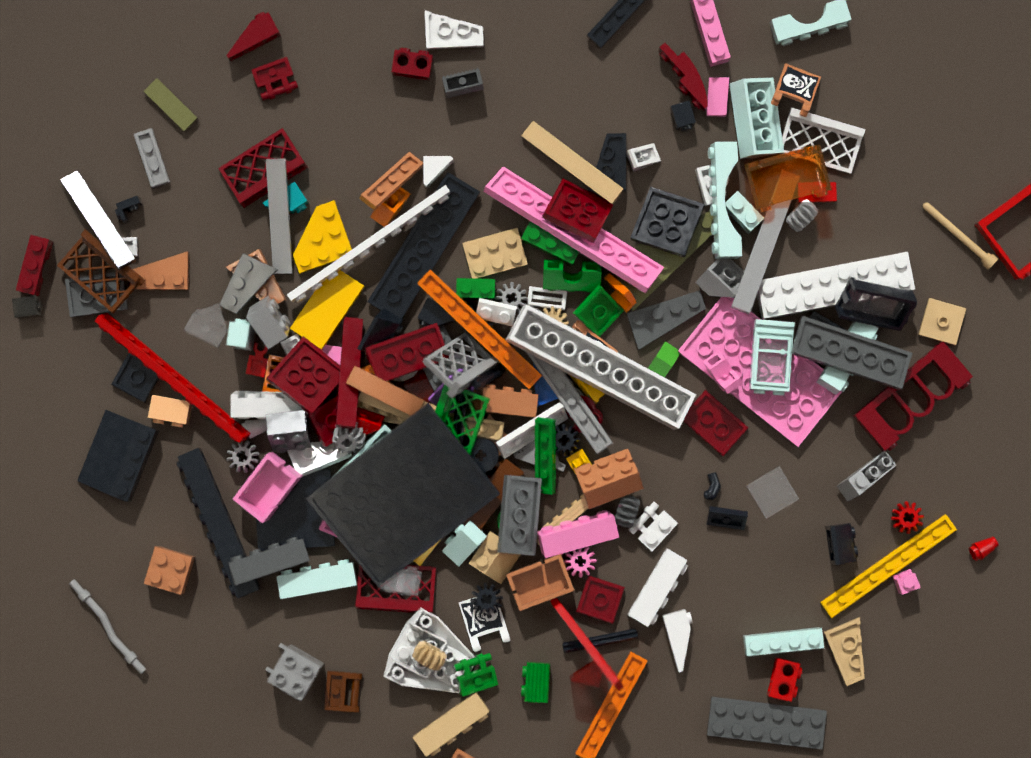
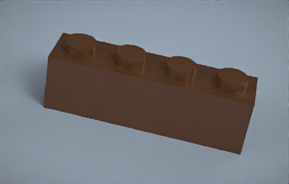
M500 459L494 467L496 472L492 477L488 475V478L500 491V495L463 523L466 525L471 521L481 530L502 502L504 475L522 476L524 472L509 460L505 459L502 461Z

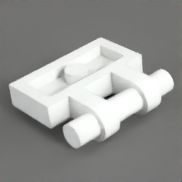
M655 502L649 507L646 506L643 514L638 519H635L633 527L628 529L633 535L639 529L642 534L638 539L651 551L678 524L664 510L658 516L655 511L659 505ZM649 517L653 518L654 521L646 528L643 524Z

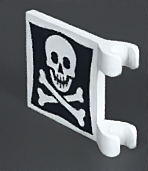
M483 595L482 598L484 600H482V603L490 604L492 596ZM470 599L459 602L474 652L481 650L478 637L498 630L504 643L510 641L500 607L494 606L497 610L496 614L492 609H489L490 616H487L486 609H484L482 615L479 614L481 607L476 610L473 609V606L478 604L477 602L472 603Z

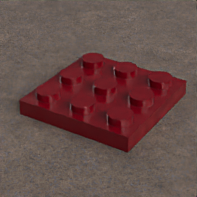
M562 179L542 218L594 244L613 205L607 200Z
M303 336L268 375L266 380L312 416L339 385L340 365Z

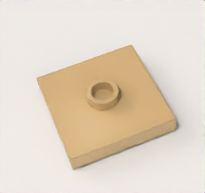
M928 298L918 335L956 345L966 308Z

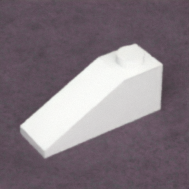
M685 609L662 615L678 672L683 671L691 630L690 624L693 623L690 612L686 613Z

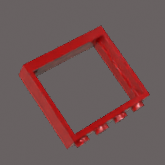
M1031 184L975 224V227L1015 280L1019 278L1023 280L1031 275V262L1018 271L986 226L1030 195Z

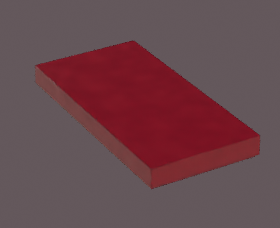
M434 323L365 348V352L374 376L388 382L427 368L422 361L445 346L438 324ZM443 354V358L449 359V355Z

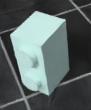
M739 191L725 202L728 214L748 234L764 219Z
M471 521L465 526L461 524L454 531L457 535L454 536L452 534L444 542L447 546L442 552L458 567L487 537Z

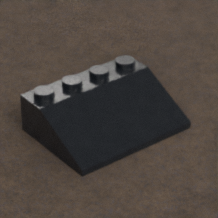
M105 410L77 481L123 501L131 502L159 430Z

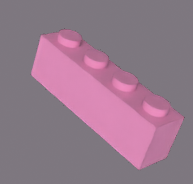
M690 0L710 67L729 62L731 57L714 1Z
M603 510L597 512V515L581 516L573 522L563 521L555 527L545 526L540 531H537L541 553L545 558L619 538L615 516L610 511Z

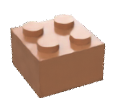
M155 546L144 584L180 595L184 594L195 557L161 546Z

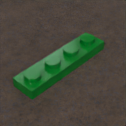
M537 417L535 419V478L542 479L541 493L550 495L556 492V420Z

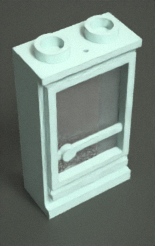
M754 320L749 390H754L753 393L765 394V391H773V395L784 396L785 392H790L791 350L795 322Z

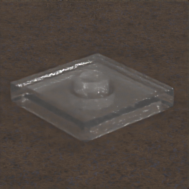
M780 466L746 485L766 519L799 500Z

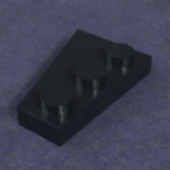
M607 133L595 168L624 189L623 191H626L627 134ZM590 187L588 188L589 192H595Z

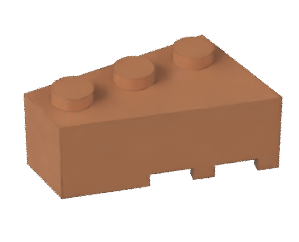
M486 385L479 390H473L477 394L490 398L486 410L488 413L536 417L538 394H532V390L521 389V392H514L512 387H503L502 390H498L495 385ZM479 399L471 401L475 411L482 409L484 401Z

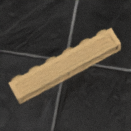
M584 495L580 496L581 499L579 501L575 500L572 502V506L569 509L566 507L562 510L560 516L556 515L552 518L553 522L550 524L548 522L543 527H555L563 521L572 522L589 508Z

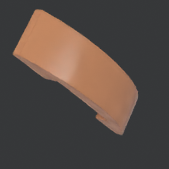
M354 366L346 382L409 415L419 410L424 402L423 399L357 366Z

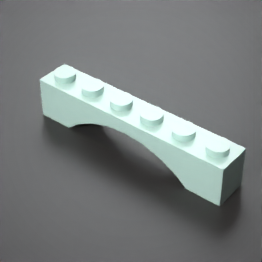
M714 142L708 148V158L711 159L708 173L709 178L712 179L709 194L713 201V204L710 206V214L713 216L711 234L714 235L712 253L715 254V259H738L742 257L741 236L733 227L725 204L727 180L732 168L738 162L737 142Z

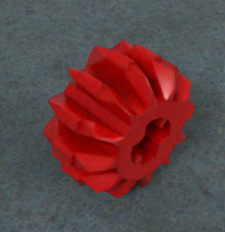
M904 501V507L900 503L897 504L899 511L892 510L897 515L890 519L897 520L893 527L900 526V533L905 529L906 534H910L911 528L914 532H917L916 524L918 526L923 525L918 519H923L924 515H918L922 509H915L916 503H912L909 507L908 501ZM904 514H911L910 522L903 520Z

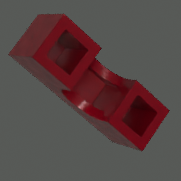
M30 235L16 291L39 297L44 280L42 278V271L46 260H49L53 241Z

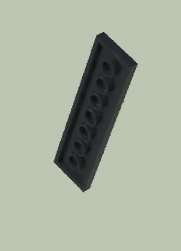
M447 172L436 191L446 185L450 191L449 199L442 204L438 202L433 205V210L428 214H421L367 302L379 310L385 308L403 319L421 289L417 283L429 270H433L480 194V191Z

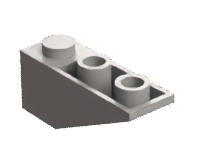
M883 451L848 476L837 487L846 500L850 501L862 494L897 465L889 454Z

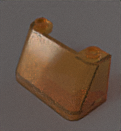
M819 144L744 164L756 210L760 209V212L771 210V206L777 203L811 194L821 197L828 195L827 191L832 190Z

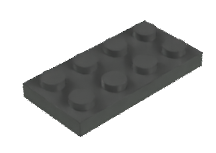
M504 475L498 553L535 556L541 478Z

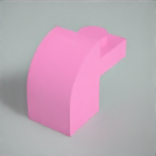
M719 351L703 361L714 381L727 394L743 384L741 378L732 370L726 358Z

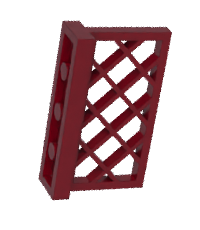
M283 128L218 168L243 208L268 193L266 164L264 170L255 168L257 158L263 160L275 159L271 158L273 148L283 150L281 159H284L286 151L294 152L296 158L292 161H286L287 181L308 168ZM281 135L285 138L284 147L274 145L275 139ZM263 146L270 148L268 157L258 155L259 149ZM247 156L253 157L251 167L242 165L243 159ZM230 167H236V176H227L225 170ZM241 169L250 170L248 180L239 178ZM254 171L263 173L262 179L258 182L251 181ZM238 181L247 183L246 190L238 193L236 190Z
M359 564L355 608L416 613L422 608L433 614L436 567L407 565L376 590L370 584L372 579L369 578L367 580L364 577L363 568ZM405 569L410 570L414 574L407 582L399 575ZM423 571H432L431 579L426 584L418 576ZM395 577H398L404 585L395 592L389 583ZM417 578L423 586L414 593L408 584ZM368 584L374 593L369 597H362L361 589ZM386 585L393 592L389 598H383L378 593ZM404 587H407L413 594L407 600L402 599L397 594ZM426 588L430 593V601H421L417 594Z

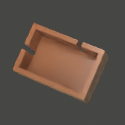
M628 449L594 461L592 465L588 463L574 468L589 509L644 489L639 472Z
M561 554L544 559V564L538 561L506 573L512 591H517L513 594L520 611L574 591Z

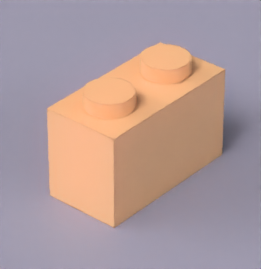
M152 395L148 418H153V423L164 424V421L172 422L171 426L183 428V424L189 425L192 404L184 400Z

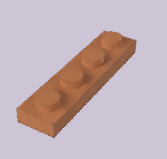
M408 152L363 192L360 200L375 211L423 167L424 163Z

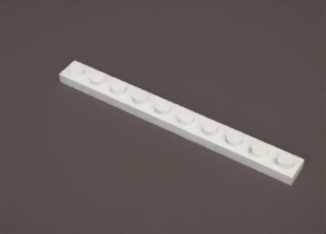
M445 185L288 293L289 299L292 302L297 301V303L307 297L306 293L310 290L314 292L321 288L323 281L334 279L339 275L337 273L339 270L350 268L354 265L353 261L355 259L366 257L370 253L369 250L374 246L376 248L380 247L386 242L385 239L390 235L394 237L402 231L400 228L406 224L410 226L418 220L416 217L420 214L426 215L431 212L433 205L438 202L442 204L447 201L450 194L447 186Z

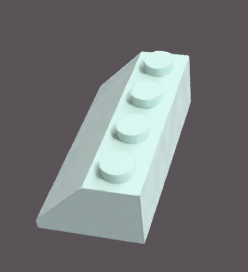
M748 78L730 83L740 159L784 153L778 106L771 104L775 93L774 78Z

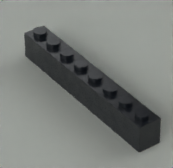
M196 448L178 456L177 466L180 472H184L186 476L184 482L187 489L192 490L194 495L191 497L193 504L196 508L199 507L201 514L199 518L201 523L208 528L207 537L210 543L214 542L216 550H214L215 556L218 561H222L224 567L221 569L224 577L230 580L231 585L229 589L232 595L238 599L261 589L257 579L234 586L228 563L231 562L230 558L239 555L245 558L247 555L202 449Z

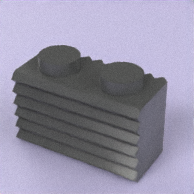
M478 68L472 71H465V73L462 71L461 73L458 72V74L454 73V75L442 77L446 98L484 90Z

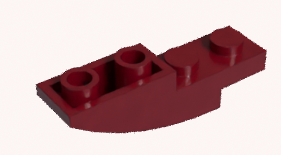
M663 43L658 50L660 52L659 56L665 63L669 62L673 66L671 69L678 77H683L678 83L680 85L679 90L685 96L689 95L693 100L691 101L698 110L702 109L704 112L708 107L707 95L696 67L684 51L677 56L666 43Z

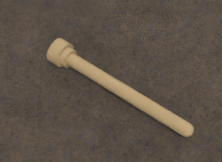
M929 203L923 204L924 210L982 259L981 262L987 270L998 260L994 254L984 252Z

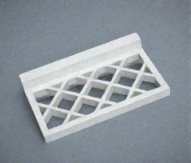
M790 108L782 136L783 147L785 141L792 138L797 148L792 151L784 150L783 154L852 173L866 129L811 113L804 117L800 115L801 110ZM791 121L799 122L803 130L792 134L789 128ZM814 126L818 128L821 135L811 140L806 130ZM805 132L809 142L799 146L794 136ZM834 132L837 134L839 141L829 145L825 135ZM823 137L828 147L817 152L813 141ZM849 137L857 139L855 147L847 150L843 141ZM841 142L846 152L836 157L831 147ZM811 144L815 154L809 157L804 156L801 148ZM829 149L834 159L824 162L819 154ZM847 154L850 159L849 167H841L837 159Z

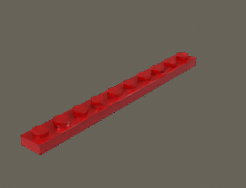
M108 313L98 315L95 322L101 330L108 332L113 336L114 341L125 346L128 352L138 357L145 367L156 372L158 378L169 383L175 392L181 393L188 403L195 405L200 409L202 415L209 417L218 428L225 430L232 440L240 443L250 436L251 433L111 315Z

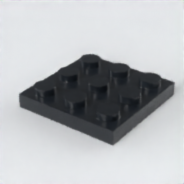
M650 187L630 239L685 258L705 205Z

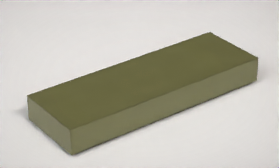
M158 78L144 90L184 132L198 119Z

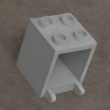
M280 643L279 647L285 651L274 669L266 667L265 670L271 673L267 682L301 701L308 693L324 663L292 644L286 646Z

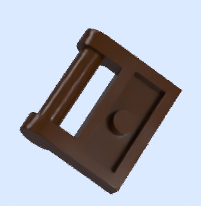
M328 670L324 710L359 712V687L363 673ZM347 679H352L350 705H345Z

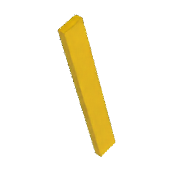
M944 514L820 602L831 618L835 617L957 530L948 516Z

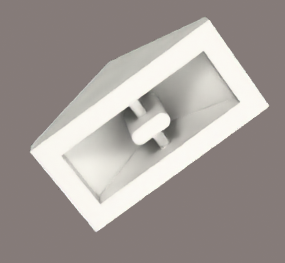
M654 143L627 151V158L633 172L661 161Z
M423 156L424 186L428 188L454 162L451 156Z

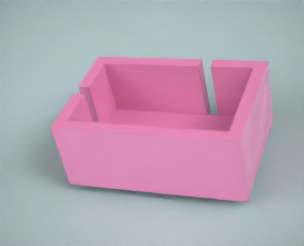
M274 452L266 454L233 498L235 502L261 523L271 518L278 509V505L284 501L303 476L290 465L284 466L286 462Z

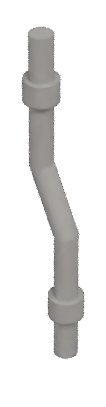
M75 579L72 580L69 585L78 594V598L85 602L99 617L109 640L124 655L125 661L128 664H132L140 674H143L147 669L137 659L138 656L133 651H130L116 636L106 613L90 597L91 594L87 589L84 590Z

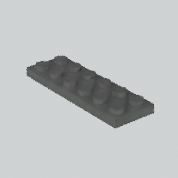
M805 316L801 317L791 354L898 390L903 388L912 356L911 352Z
M711 696L707 735L823 749L827 711Z

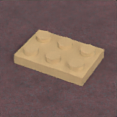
M518 228L462 243L472 279H479L528 265Z

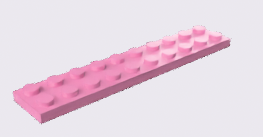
M502 167L484 188L483 192L644 293L648 291L664 269L657 262L602 228L593 244L542 218L552 197L505 167Z

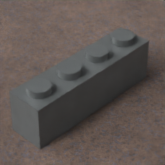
M297 537L286 540L287 544L281 546L279 543L269 545V550L263 552L260 549L249 552L250 556L242 558V555L230 558L231 562L228 563L234 586L310 561L303 539L298 540Z

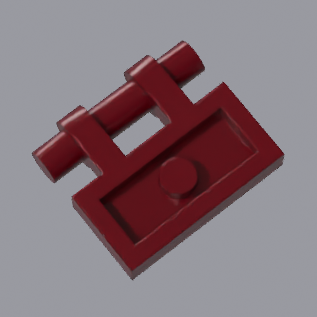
M287 57L251 70L258 89L262 87L267 89L266 92L260 94L263 101L269 98L270 100L275 99L276 96L283 93L289 94L292 90L299 88L296 81L288 82L287 78L294 76ZM282 80L283 86L275 89L272 88L271 84Z

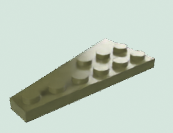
M710 211L701 215L685 258L644 244L634 247L637 251L663 266L664 269L646 293L615 275L616 279L630 290L637 302L631 308L632 312L712 235L711 224L713 223V216H711Z

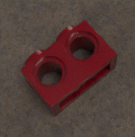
M401 47L399 50L394 51L391 73L393 76L430 81L433 55H429L430 52L419 50L416 53L411 52V49ZM399 59H408V64L400 66L398 64ZM419 61H426V68L419 69L417 67Z

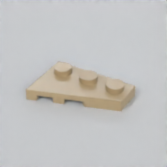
M860 617L824 631L845 685L848 686L865 679Z

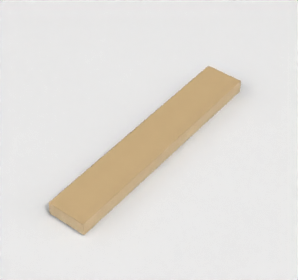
M532 121L522 134L523 138L612 205L624 190L536 122Z

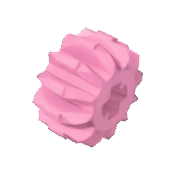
M588 546L585 547L583 552L581 551L582 548L578 549V552L573 550V555L566 552L565 555L571 559L564 560V563H571L570 566L566 567V570L569 571L574 568L572 576H575L576 572L579 571V577L582 578V571H585L588 576L590 573L587 568L595 569L594 566L590 565V562L595 563L597 560L589 558L595 553L592 551L587 555ZM577 556H582V559L586 560L585 564L582 563L583 566L575 563V559H578Z

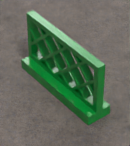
M444 384L435 411L445 424L448 421L447 426H450L452 433L459 441L460 436L468 434L470 443L464 448L471 455L490 398L466 389L462 393H464L467 401L458 405L456 398H451L447 394L449 388ZM475 399L484 401L482 409L475 411L471 401ZM468 403L472 414L464 417L460 406ZM453 409H456L460 416V419L452 422L449 417V413ZM474 415L477 423L474 428L469 430L465 419ZM462 421L466 432L457 435L453 424Z

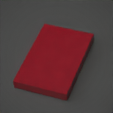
M706 390L690 406L683 420L686 425L722 456L730 450L748 429L742 421Z

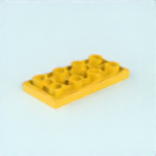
M341 270L337 272L339 275L330 281L326 279L322 282L323 286L312 294L290 327L292 331L301 337L304 336L321 350H323L365 287Z

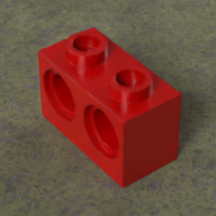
M775 657L767 691L769 697L792 702V697L796 698L798 687L795 684L796 680L800 679L802 673L800 663ZM786 665L792 667V673L788 676L783 674V668ZM782 684L788 686V691L785 694H779L778 688Z

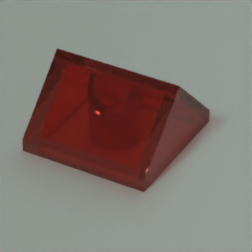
M593 660L569 676L572 682L599 688L603 671Z

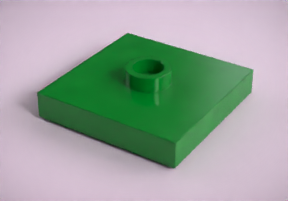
M598 285L573 314L589 330L600 337L622 314L624 309Z

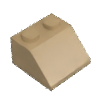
M490 531L469 564L502 584L506 578V573L510 572L521 554L498 553L499 536Z

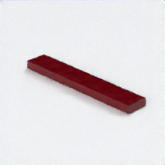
M344 317L336 414V427L355 429L358 389L346 382L354 366L360 368L361 350L357 348L362 340L363 319Z

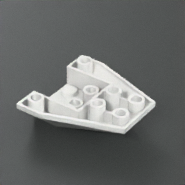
M420 608L406 622L390 651L384 677L401 686L460 693L456 677L463 675V671L455 672L453 665L460 663V660H469L475 658V656L438 616ZM425 641L445 652L447 657L440 670L434 671L413 658L414 649L419 642Z

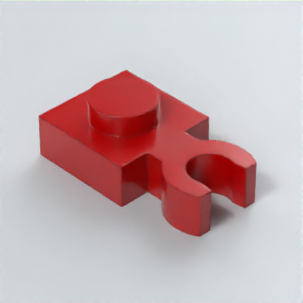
M255 343L253 347L255 356L249 355L245 374L265 378L268 359L264 358V355L267 354L269 349L265 345L264 350L259 351V343Z

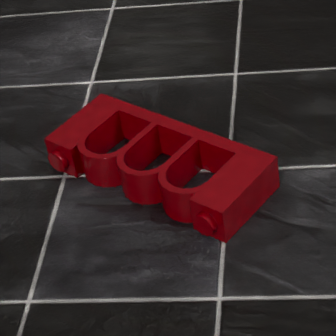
M942 341L907 370L904 384L911 379L927 398V407L923 412H913L895 392L898 389L887 386L855 413L853 417L882 451H891L898 445L896 441L900 438L897 435L908 432L913 426L914 418L928 415L933 410L934 400L946 399L954 392V389L961 388L963 390L971 383L969 380L973 376ZM930 362L945 377L948 384L947 391L941 396L934 395L916 375ZM890 396L907 416V423L900 431L892 429L875 410Z

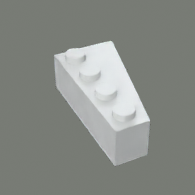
M235 391L231 394V417H238V419L257 417V419L266 420V415L304 410L282 392Z

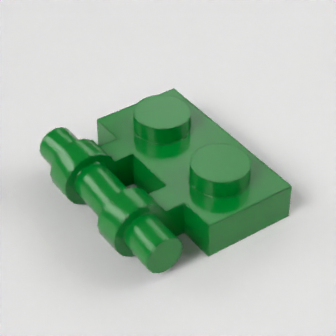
M481 653L476 655L475 658L460 660V663L453 665L455 672L463 671V675L456 677L462 697L498 685L494 666L486 667V662L492 660L490 653L484 655ZM479 666L478 670L470 672L469 667Z

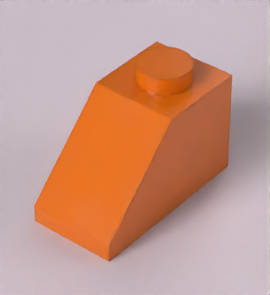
M400 187L373 211L371 218L382 226H387L394 220L411 194Z

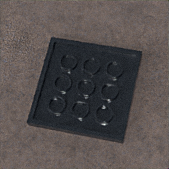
M331 469L318 470L301 477L284 501L278 505V509L268 521L261 523L256 519L258 549L266 551L269 550V545L279 543L281 546L287 544L286 540L297 537L298 540L303 539L306 548L335 546V536L319 530L323 519L306 499L309 494L331 478Z

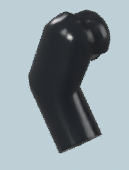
M716 472L707 475L710 487L703 494L706 500L716 499L721 490Z

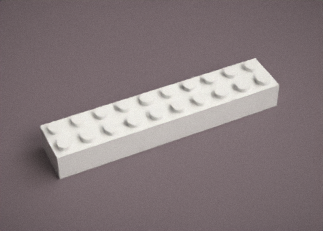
M527 304L522 307L505 340L673 430L680 428L696 394Z

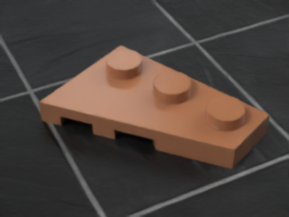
M187 251L133 269L146 280L141 286L138 285L135 290H188L189 252Z

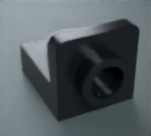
M139 196L116 203L118 209H115L118 220H122L124 223L129 222L126 211L128 213L137 211L139 206L143 205Z

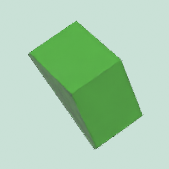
M665 341L647 369L665 378L680 355L678 349Z

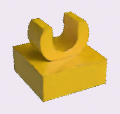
M583 449L566 458L574 473V468L588 463L591 464Z

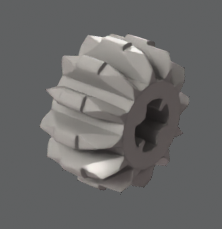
M808 199L804 200L788 215L786 222L796 232L802 231L817 216L819 210Z
M513 282L510 283L509 289L506 284H503L505 291L498 289L497 292L502 296H496L495 300H502L500 303L517 306L516 312L520 313L518 306L523 307L525 305L521 301H528V297H521V295L526 293V290L519 292L520 284L514 289ZM512 294H515V299H517V301H512L511 303H508V298L506 297L508 295L512 296Z
M357 423L355 429L335 428L332 442L335 443V448H341V453L347 451L350 455L352 451L357 453L359 449H362L366 434L363 433V428H357Z
M246 441L244 446L243 442H238L239 447L232 444L231 446L234 451H227L228 454H232V457H228L227 461H234L230 467L234 468L237 465L236 472H240L243 466L244 473H247V466L254 469L255 467L252 462L259 463L258 459H254V456H258L259 452H252L256 449V446L252 445L249 448L250 441ZM243 451H245V455L248 456L247 460L243 459L244 462H241L239 454H243Z

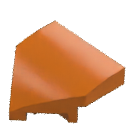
M609 273L604 279L615 290L610 296L627 313L637 302L630 290Z

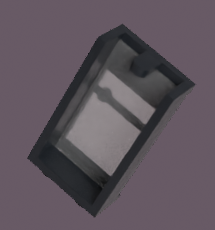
M850 277L835 308L840 319L901 331L904 325L907 324L911 312L916 308L917 299L913 290L898 289Z

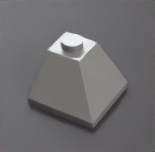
M717 259L695 283L709 296L734 298L744 271L732 259Z

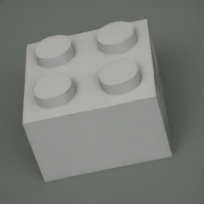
M269 296L249 307L246 317L268 349L287 338L290 329L288 317L280 313L278 303L275 299L271 300Z

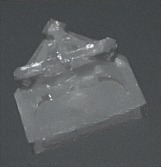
M217 303L211 307L197 309L190 317L184 331L219 348L227 333L220 304Z

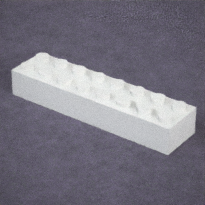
M908 252L763 279L757 292L761 319L765 320L833 307L839 300L850 277L898 289L915 290ZM862 293L858 302L868 300L870 295Z

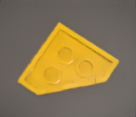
M335 200L315 208L298 243L293 257L300 274L335 262L352 250Z

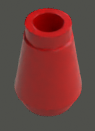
M992 536L972 543L968 550L972 558L978 561L983 560L999 544L996 538Z

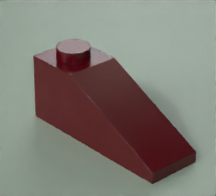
M269 12L257 14L254 17L255 19L249 23L227 53L230 62L281 36Z

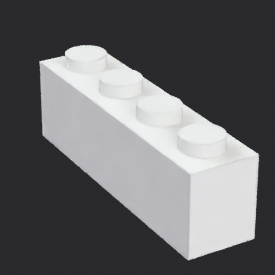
M666 548L629 610L628 615L647 627L650 624L654 625L659 616L656 614L660 607L664 608L668 601L667 594L669 591L673 592L678 584V581H676L679 574L683 575L688 567L686 564L687 560Z

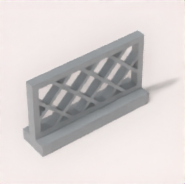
M466 332L422 361L449 388L447 394L451 398L471 386L475 378L496 367L499 363L494 356L491 357ZM463 340H465L470 346L464 345ZM453 347L459 349L460 353L453 351ZM465 351L471 352V356L466 355ZM443 354L449 355V359L443 358ZM476 354H479L483 359L477 358ZM454 357L461 359V362L455 361ZM432 361L439 362V366L435 365ZM466 361L473 362V366L468 365ZM444 364L450 365L451 369L445 368ZM456 367L463 369V373L458 372ZM446 374L453 376V381H451L446 376Z

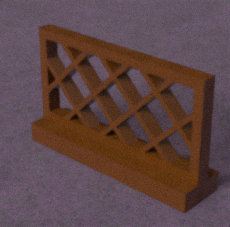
M85 229L80 234L82 237L57 266L114 314L138 285L141 286L146 280L129 266L118 270L100 241ZM83 244L88 246V255H79V248ZM101 257L102 266L93 267L92 258ZM89 258V268L79 269V259ZM69 260H75L76 269L68 270L64 265ZM106 269H115L116 278L106 279ZM102 270L103 279L93 280V271ZM89 271L90 281H80V272ZM128 280L131 286L127 290L120 291V281ZM107 282H116L117 291L107 292ZM103 283V293H94L93 284ZM117 295V302L112 307L107 304V296Z

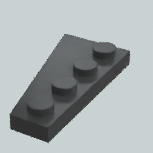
M700 290L627 313L638 350L705 310Z

